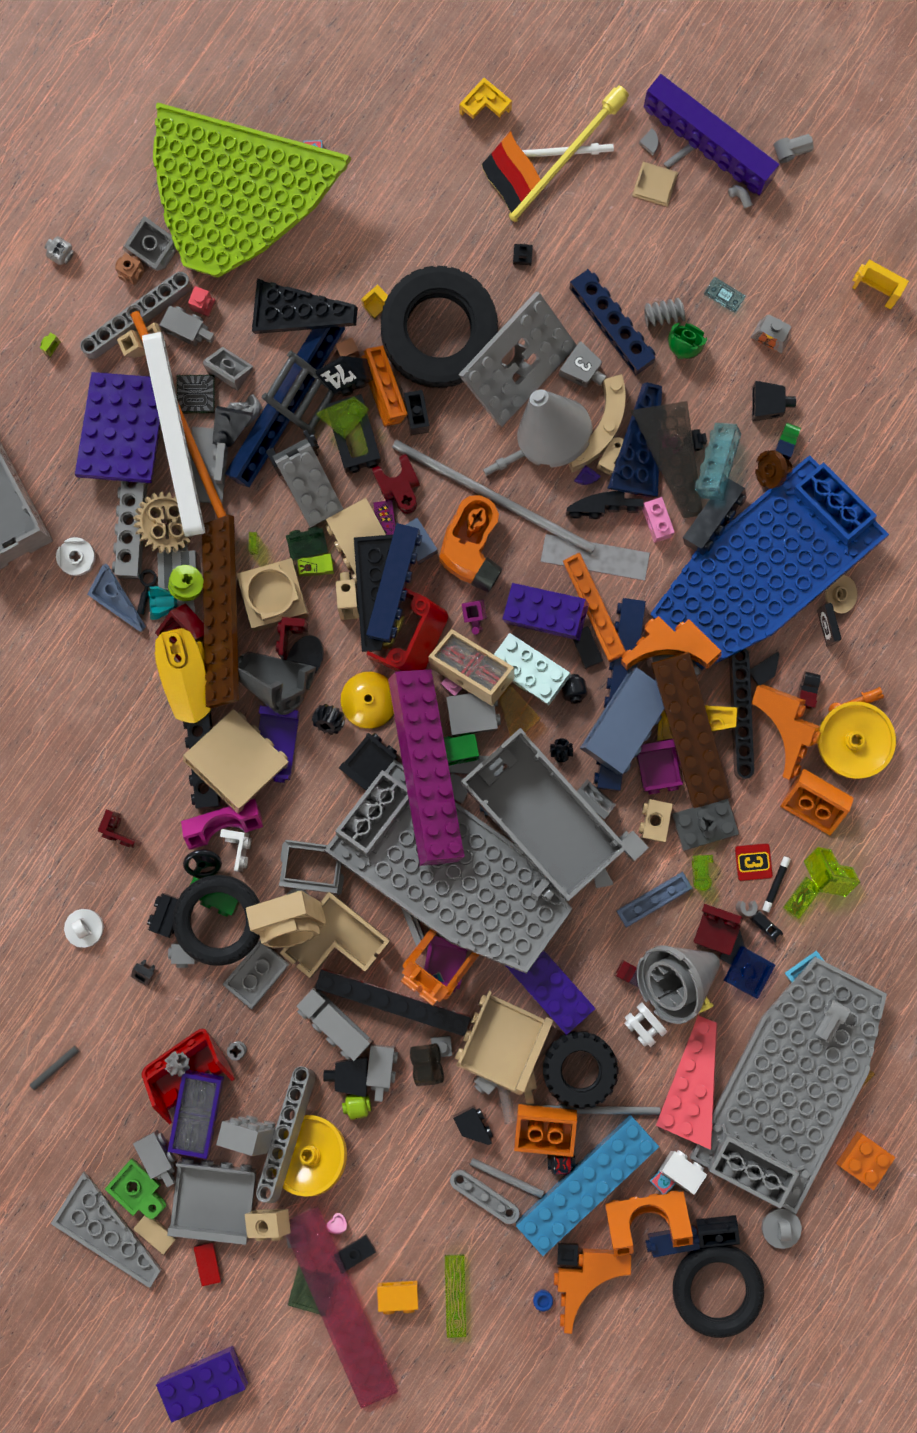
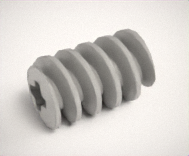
M675 298L673 303L672 299H668L667 305L663 300L660 301L659 305L657 302H653L652 307L649 303H646L644 316L647 327L649 322L656 326L657 320L663 325L664 319L670 324L671 318H674L677 323L679 316L685 321V310L681 300Z

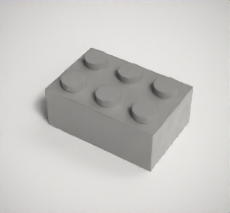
M249 1115L246 1117L239 1116L238 1119L230 1118V1120L222 1121L216 1145L250 1156L266 1154L269 1152L276 1129L275 1123L270 1121L262 1123L257 1121V1117Z

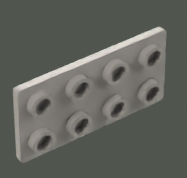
M192 427V436L220 501L223 503L228 447L225 443L212 444L214 428ZM189 453L199 502L211 503Z

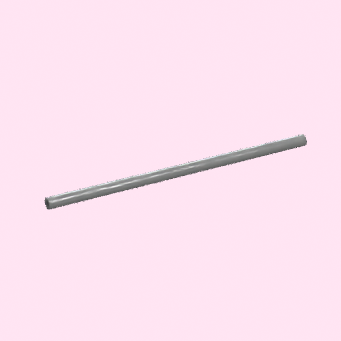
M398 440L394 442L392 448L402 454H406L419 463L591 554L595 549L596 545L408 445Z

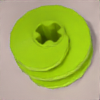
M190 565L177 566L169 577V592L180 601L196 599L203 588L204 580L202 574L198 569Z

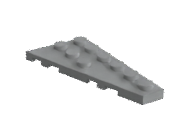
M84 1171L51 1224L150 1288L161 1272V1267Z

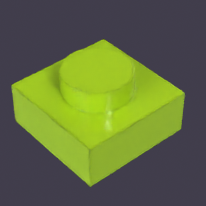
M50 332L48 336L42 339L40 349L51 357L61 341Z

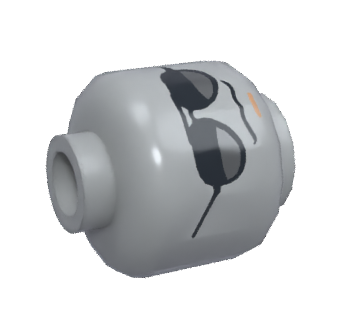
M58 236L53 240L49 239L44 247L47 249L46 257L58 265L67 264L74 254L72 245Z

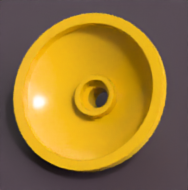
M362 672L350 678L344 685L340 698L341 708L346 718L354 725L365 729H373L386 724L393 717L394 710L389 681L384 675L376 672ZM367 695L372 697L370 702L365 701Z

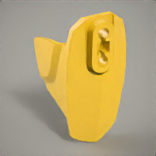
M183 628L162 632L155 640L154 655L166 697L176 719L183 722L196 723L211 711V708L206 707L205 685L207 681L205 680L204 643L196 642L191 632ZM171 636L176 637V643L170 642ZM176 654L181 656L182 660L180 662L175 661Z

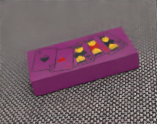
M392 500L373 502L375 515L385 534H394L395 518Z

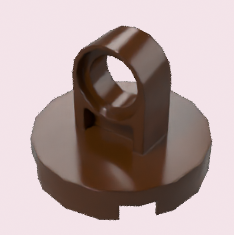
M776 450L764 451L756 460L758 462V469H755L757 480L763 487L767 486L769 489L780 487L785 482L787 475L793 470L792 463Z

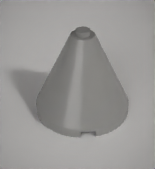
M539 389L531 394L517 431L518 444L524 456L538 466L540 464L550 465V467L563 466L577 459L588 447V440L593 432L592 421L587 410L580 403Z
M664 945L656 946L646 951V954L639 960L637 965V982L645 1002L650 1001L656 1009L654 1013L667 1022L682 1024L693 1019L700 1012L720 967L718 957L711 952Z

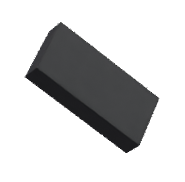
M584 627L580 641L572 640L586 669L603 662V659L589 627Z

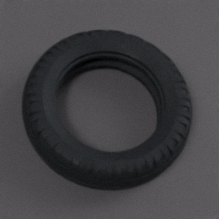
M212 875L201 878L183 891L175 905L173 912L175 937L181 948L198 962L212 966L235 963L248 955L260 939V935L250 931L246 907L259 904L260 901L248 885L234 877ZM220 892L231 895L238 900L244 909L246 916L244 932L237 942L228 947L213 948L207 946L195 936L192 930L191 914L193 908L202 897L210 893Z
M729 1245L692 1250L680 1262L674 1275L672 1290L677 1311L686 1324L700 1334L714 1338L737 1335L746 1330L761 1311L764 1301L762 1275L752 1258L735 1246ZM716 1262L727 1263L738 1269L746 1285L745 1298L741 1306L733 1314L722 1318H714L703 1314L695 1307L691 1298V1285L697 1272L704 1266Z

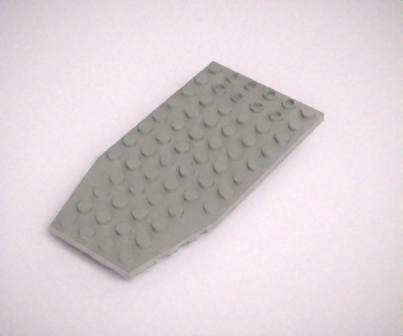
M394 759L386 771L382 770L342 821L335 831L336 836L324 851L448 942L527 974L571 913V906L551 884L548 889L554 895L549 902L542 897L538 901L533 899L531 894L543 880L544 876L514 843L456 802L465 857L454 863L420 866L403 765Z
M814 957L760 1018L713 1110L712 1150L696 1144L690 1159L706 1166L711 1173L780 1209L784 1207L797 1214L869 1074L871 1057H873L874 1044L878 1035V1027L887 994ZM833 999L849 1008L850 1013L846 1021L842 1025L840 1024L831 1042H828L814 1032L824 1016L823 1013L827 1004Z

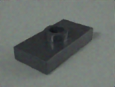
M367 1234L334 1253L332 1257L343 1273L376 1253V1250Z

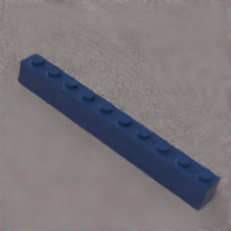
M346 328L312 329L297 355L313 368L319 370L323 367ZM296 363L293 364L274 396V399L279 403H282L302 370ZM309 373L287 408L292 413H295L315 380ZM267 403L225 472V475L236 483L250 488L268 458L266 451L274 448L290 420Z
M623 598L621 603L617 604L616 614H619V622L615 621L614 626L626 651L629 649L633 650L641 638L646 601ZM622 657L609 662V670H612L611 678H607L606 689H609V696H605L604 708L610 702L629 670L636 668L637 664L626 670L622 666ZM596 760V765H599V770L595 772L593 784H597L596 788L621 791L623 774L616 775Z

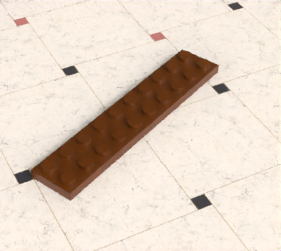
M231 515L204 523L205 533L202 534L205 680L207 681L205 685V701L208 708L239 701L234 516Z

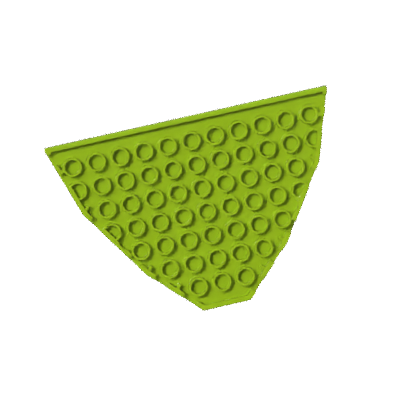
M157 102L156 104L157 118H155L156 136L154 137L153 163L157 171L156 179L161 204L164 208V220L171 232L174 245L181 256L183 266L219 278L263 253L319 205L341 173L346 171L347 165L351 161L349 155Z

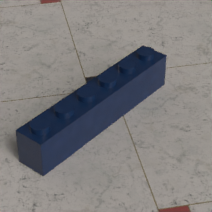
M396 523L366 633L368 638L391 643L392 638L395 639L398 628L395 625L397 620L401 619L403 609H400L402 601L405 602L408 592L405 590L406 584L411 582L413 572H410L412 564L415 565L417 560L416 547L420 546L422 542L419 528Z

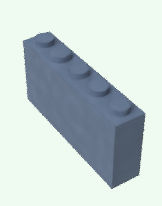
M637 667L630 669L580 747L581 750L616 775L626 773L632 765L630 762L633 757L638 756L642 749L640 746L644 741L648 740L652 734V727L657 725L662 718L661 713L664 707L656 681Z

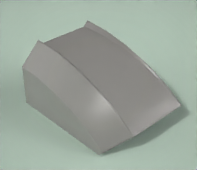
M145 216L140 220L122 248L128 254H133L140 258L142 263L156 271L165 269L177 251L172 236Z

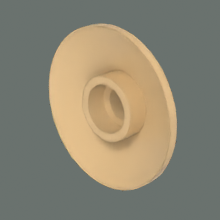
M843 575L825 591L826 602L833 605L834 612L846 613L856 603L857 588L854 581L848 576Z

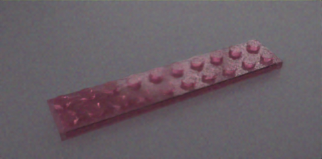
M319 1206L290 1218L291 1233L286 1236L361 1409L397 1393V1386L332 1236L327 1229Z

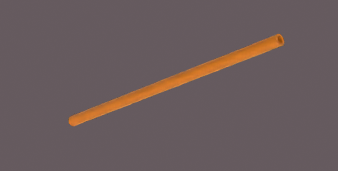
M135 311L130 315L143 343L142 336L149 333L140 312ZM178 403L189 453L217 518L226 516V512Z

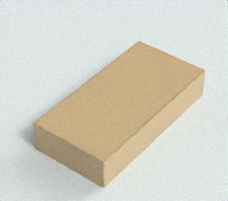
M145 1215L133 1229L161 1254H164L177 1238L167 1236L168 1229L155 1218L149 1219Z

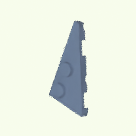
M107 564L102 565L87 595L138 631H144L146 628L144 622Z

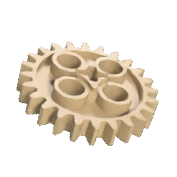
M160 492L157 497L153 493L151 499L147 496L145 502L139 504L141 508H137L135 511L139 515L133 517L138 522L133 526L139 528L135 534L142 535L139 541H147L145 547L151 544L152 551L159 548V553L161 554L165 549L166 553L169 554L171 548L174 552H177L178 547L183 549L185 547L184 543L188 544L190 542V539L185 537L176 496L171 498V493L168 492L166 497H164L163 492ZM169 509H173L176 512L177 517L171 516L169 514ZM150 511H156L158 518L152 517ZM153 529L159 530L161 536H155L153 534ZM171 529H178L179 535H174Z

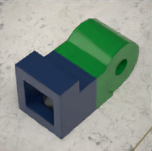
M790 423L785 424L775 447V450L788 460L792 457L796 440L801 430L800 427Z

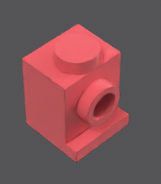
M194 286L188 301L190 309L209 317L215 299L211 297L209 291Z

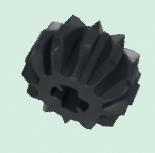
M324 704L316 708L312 721L313 726L318 727V731L333 735L341 731L346 718L344 713L339 711V708Z

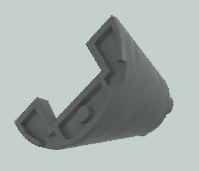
M246 652L238 657L239 682L278 714L286 715L293 712L303 702L304 697L302 696L305 690H310L316 670L314 666L253 652Z

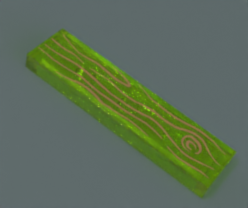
M464 1254L445 1255L447 1338L467 1337Z

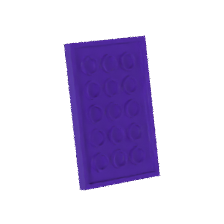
M91 372L75 469L76 477L152 483L161 424L151 377Z

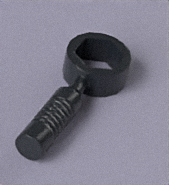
M146 569L140 574V582L145 586L137 609V613L140 615H144L149 595L147 592L148 587H153L158 581L157 574L150 569ZM152 573L154 575L153 582L146 584L143 581L144 575Z

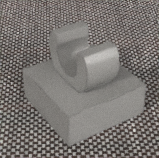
M544 877L533 890L531 897L536 901L542 897L549 902L554 895L548 889L551 882Z

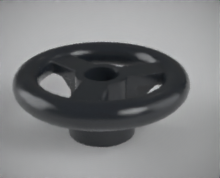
M204 849L189 853L183 860L184 870L189 875L197 878L215 875L222 867L221 858L216 853ZM192 858L196 861L194 870L189 867V861ZM207 867H215L208 872H201L202 869Z

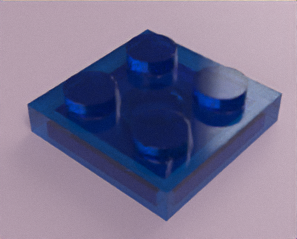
M741 946L723 981L758 999L775 964Z

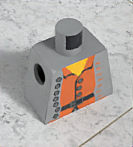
M766 315L758 322L750 338L782 354L791 338L792 327L780 319Z

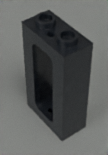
M362 394L325 404L345 473L353 474L359 472L364 467L374 468L378 466V463H381V458ZM356 409L368 453L352 458L338 414Z

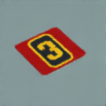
M769 844L735 847L737 874L740 881L772 878Z

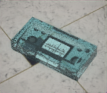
M716 277L713 278L704 292L706 296L734 313L737 312L746 298V295Z

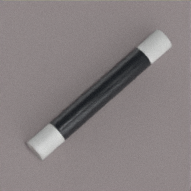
M784 856L762 908L765 912H770L791 860L788 857Z

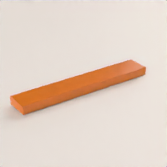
M579 552L563 560L578 596L586 599L589 603L587 615L608 661L612 662L622 657L626 650L581 553Z

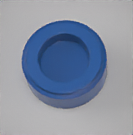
M539 1290L534 1294L533 1303L535 1308L544 1312L552 1307L553 1297L549 1291Z

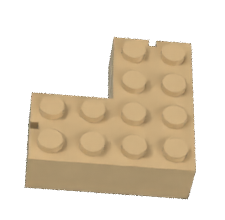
M328 892L321 901L326 925L319 927L320 935L304 943L283 948L280 954L292 964L299 961L300 963L297 965V968L309 978L316 973L335 948L366 972L377 958L375 953L379 955L391 940L336 895Z

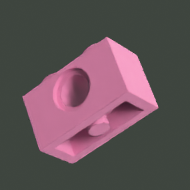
M660 497L645 502L642 510L654 543L671 538L675 532L663 498Z

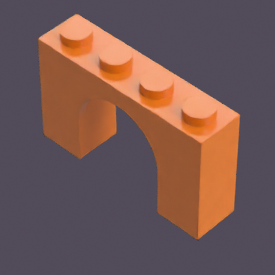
M670 1191L663 1195L651 1194L643 1198L631 1197L624 1201L612 1200L609 1203H605L614 1257L634 1254L630 1227L634 1219L644 1213H655L666 1220L670 1229L673 1248L693 1245V1234L683 1191Z

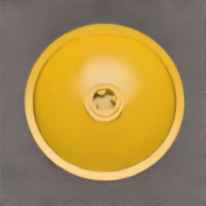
M865 702L844 703L831 710L820 724L819 732L821 737L817 743L820 756L824 763L840 776L850 779H863L873 776L882 771L894 755L896 747L894 727L887 715L874 705Z
M304 1115L283 1185L286 1191L297 1196L313 1197L327 1192L339 1181L346 1166L347 1148L342 1133L332 1122L322 1117ZM288 1130L284 1132V1139H287L289 1136ZM282 1149L278 1152L279 1159L283 1155ZM274 1169L272 1173L276 1177L277 1171Z

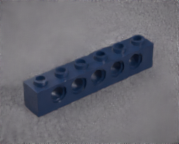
M587 269L570 281L569 289L636 376L654 363L656 354L650 346L647 347L644 343L642 334L639 331L636 332L632 327L633 323L630 318L622 314L620 305L617 302H613L610 298L611 295L608 289L600 285L598 276ZM593 289L596 294L590 295L587 293V290ZM605 304L607 308L602 310L598 305ZM614 318L618 321V323L611 324L609 320ZM626 333L630 338L623 339L620 334ZM638 348L641 353L634 354L631 349Z

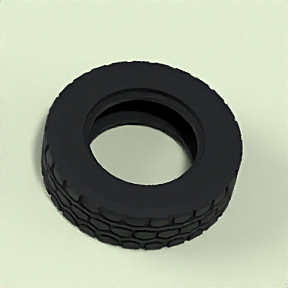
M428 266L424 267V269L415 270L410 275H406L391 290L382 310L381 340L389 361L408 380L410 379L418 385H425L424 387L447 388L464 383L458 374L498 333V318L494 302L491 300V296L486 288H483V285L476 278H472V275L454 267ZM431 298H445L455 302L464 310L470 323V338L459 352L448 357L438 358L428 356L414 346L408 335L407 321L411 312L421 302Z

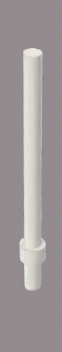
M591 143L590 146H581L574 154L591 153V155H599L601 152H613L614 146L613 144L599 145L598 143ZM569 147L522 151L528 158L563 155Z

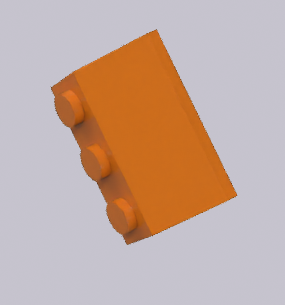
M803 768L790 787L780 807L831 836L849 813L854 797Z

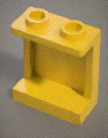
M869 259L866 265L861 264L852 281L855 283L852 288L856 289L860 281L889 296L885 307L892 309L909 281Z

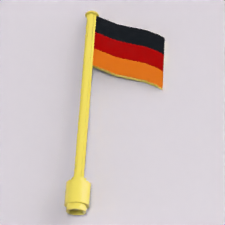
M622 86L614 87L603 99V109L542 179L537 174L532 162L517 145L511 131L482 163L484 173L503 197L510 211L509 218L513 222L518 221L517 219L607 115H615L627 102L629 94Z

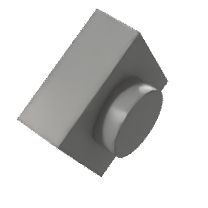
M451 1036L431 1037L433 1058L452 1056Z

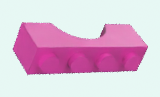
M255 799L249 800L239 814L229 806L181 821L183 838L189 850L207 845L213 834L226 827H237L243 830L244 833L263 827L261 812Z

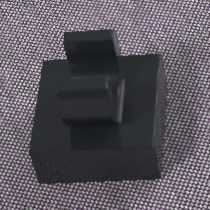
M514 244L513 264L531 266L533 245Z
M143 960L141 964L136 963L131 977L148 986L152 980L155 965L147 969L144 967L146 960Z

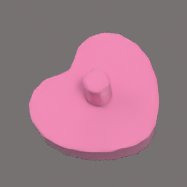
M340 1213L334 1214L332 1220L326 1224L327 1230L332 1234H341L347 1227L345 1217Z

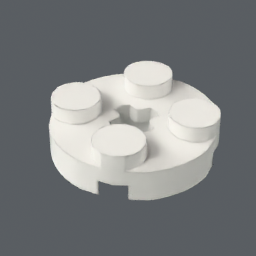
M78 537L65 540V543L61 547L59 546L56 552V561L59 567L71 576H81L90 572L93 569L96 558L91 544ZM78 552V555H81V557L75 562L74 559H71V556Z

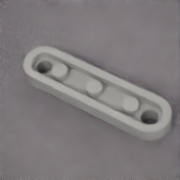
M458 1169L451 1174L450 1183L455 1190L506 1224H513L518 1220V1207L465 1170ZM462 1176L464 1181L461 1183L457 1182L456 1178ZM511 1209L513 1214L511 1216L506 1215V1210Z

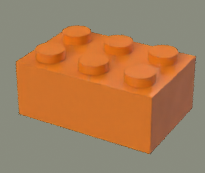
M518 1104L514 1151L573 1157L577 1110Z

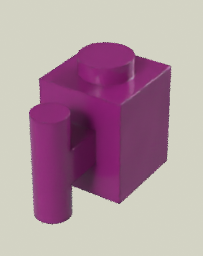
M484 600L462 603L464 623L472 622V633L474 635L481 633L483 628L480 620L487 618Z

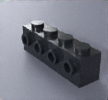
M725 477L683 536L684 545L699 551L701 555H704L706 551L709 552L714 545V538L717 535H722L725 530V524L728 520L731 521L734 518L735 510L738 506L744 504L747 498L745 487Z

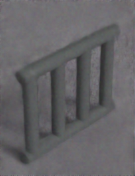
M289 351L287 354L289 358L269 391L262 395V399L303 431L307 430L309 434L313 433L314 435L316 432L314 429L326 410L325 404L330 403L335 394L329 389L309 424L305 423L301 418L321 384L326 388L328 387L316 375L315 371L317 370L293 351ZM296 363L302 370L282 403H279L274 399V396L293 364ZM309 373L315 378V381L294 414L287 408Z

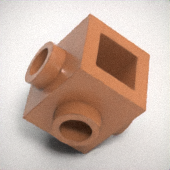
M124 253L115 264L118 277L122 281L130 282L133 285H136L145 271L141 259L133 254L130 256Z

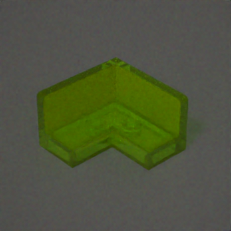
M817 847L804 860L818 892L847 896L861 883L853 867L839 865L831 849Z

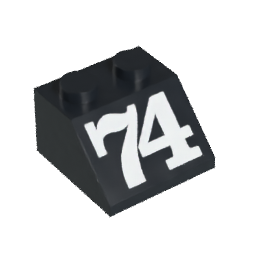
M341 356L315 371L316 375L334 394H342V396L353 394L354 390L366 387L367 383L373 380L367 358Z

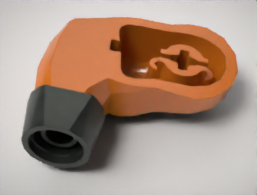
M480 495L468 496L461 501L456 514L446 529L439 561L447 571L457 578L489 593L503 569L488 557L485 558L482 550L488 535L498 523L499 513L495 504L490 499Z

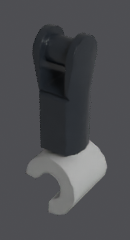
M738 901L736 904L738 914L741 916H751L750 920L772 942L776 943L777 937L779 935L782 936L783 932L760 910L757 911V903L751 901L748 904L749 909L747 911L745 909L746 904L743 901ZM770 927L774 929L771 934L767 931Z

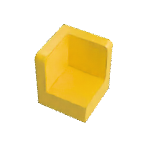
M377 284L361 299L362 306L376 318L382 313L388 295Z

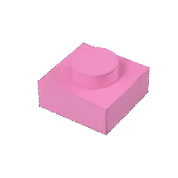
M447 678L441 683L453 696H456L463 689Z

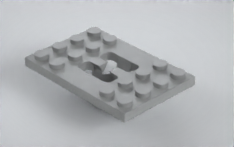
M535 292L458 375L497 425L503 427L577 345L539 292ZM521 338H523V339L525 340V344H524V345H521V344H519V343H517V342H518ZM515 347V356L512 362L508 365L503 364L502 358ZM534 353L536 360L530 366L524 362V359L527 360ZM514 373L521 376L516 382L512 379Z

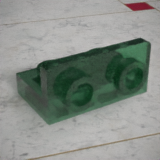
M315 526L308 528V531L294 530L289 532V535H286L290 558L293 561L329 554L323 528Z

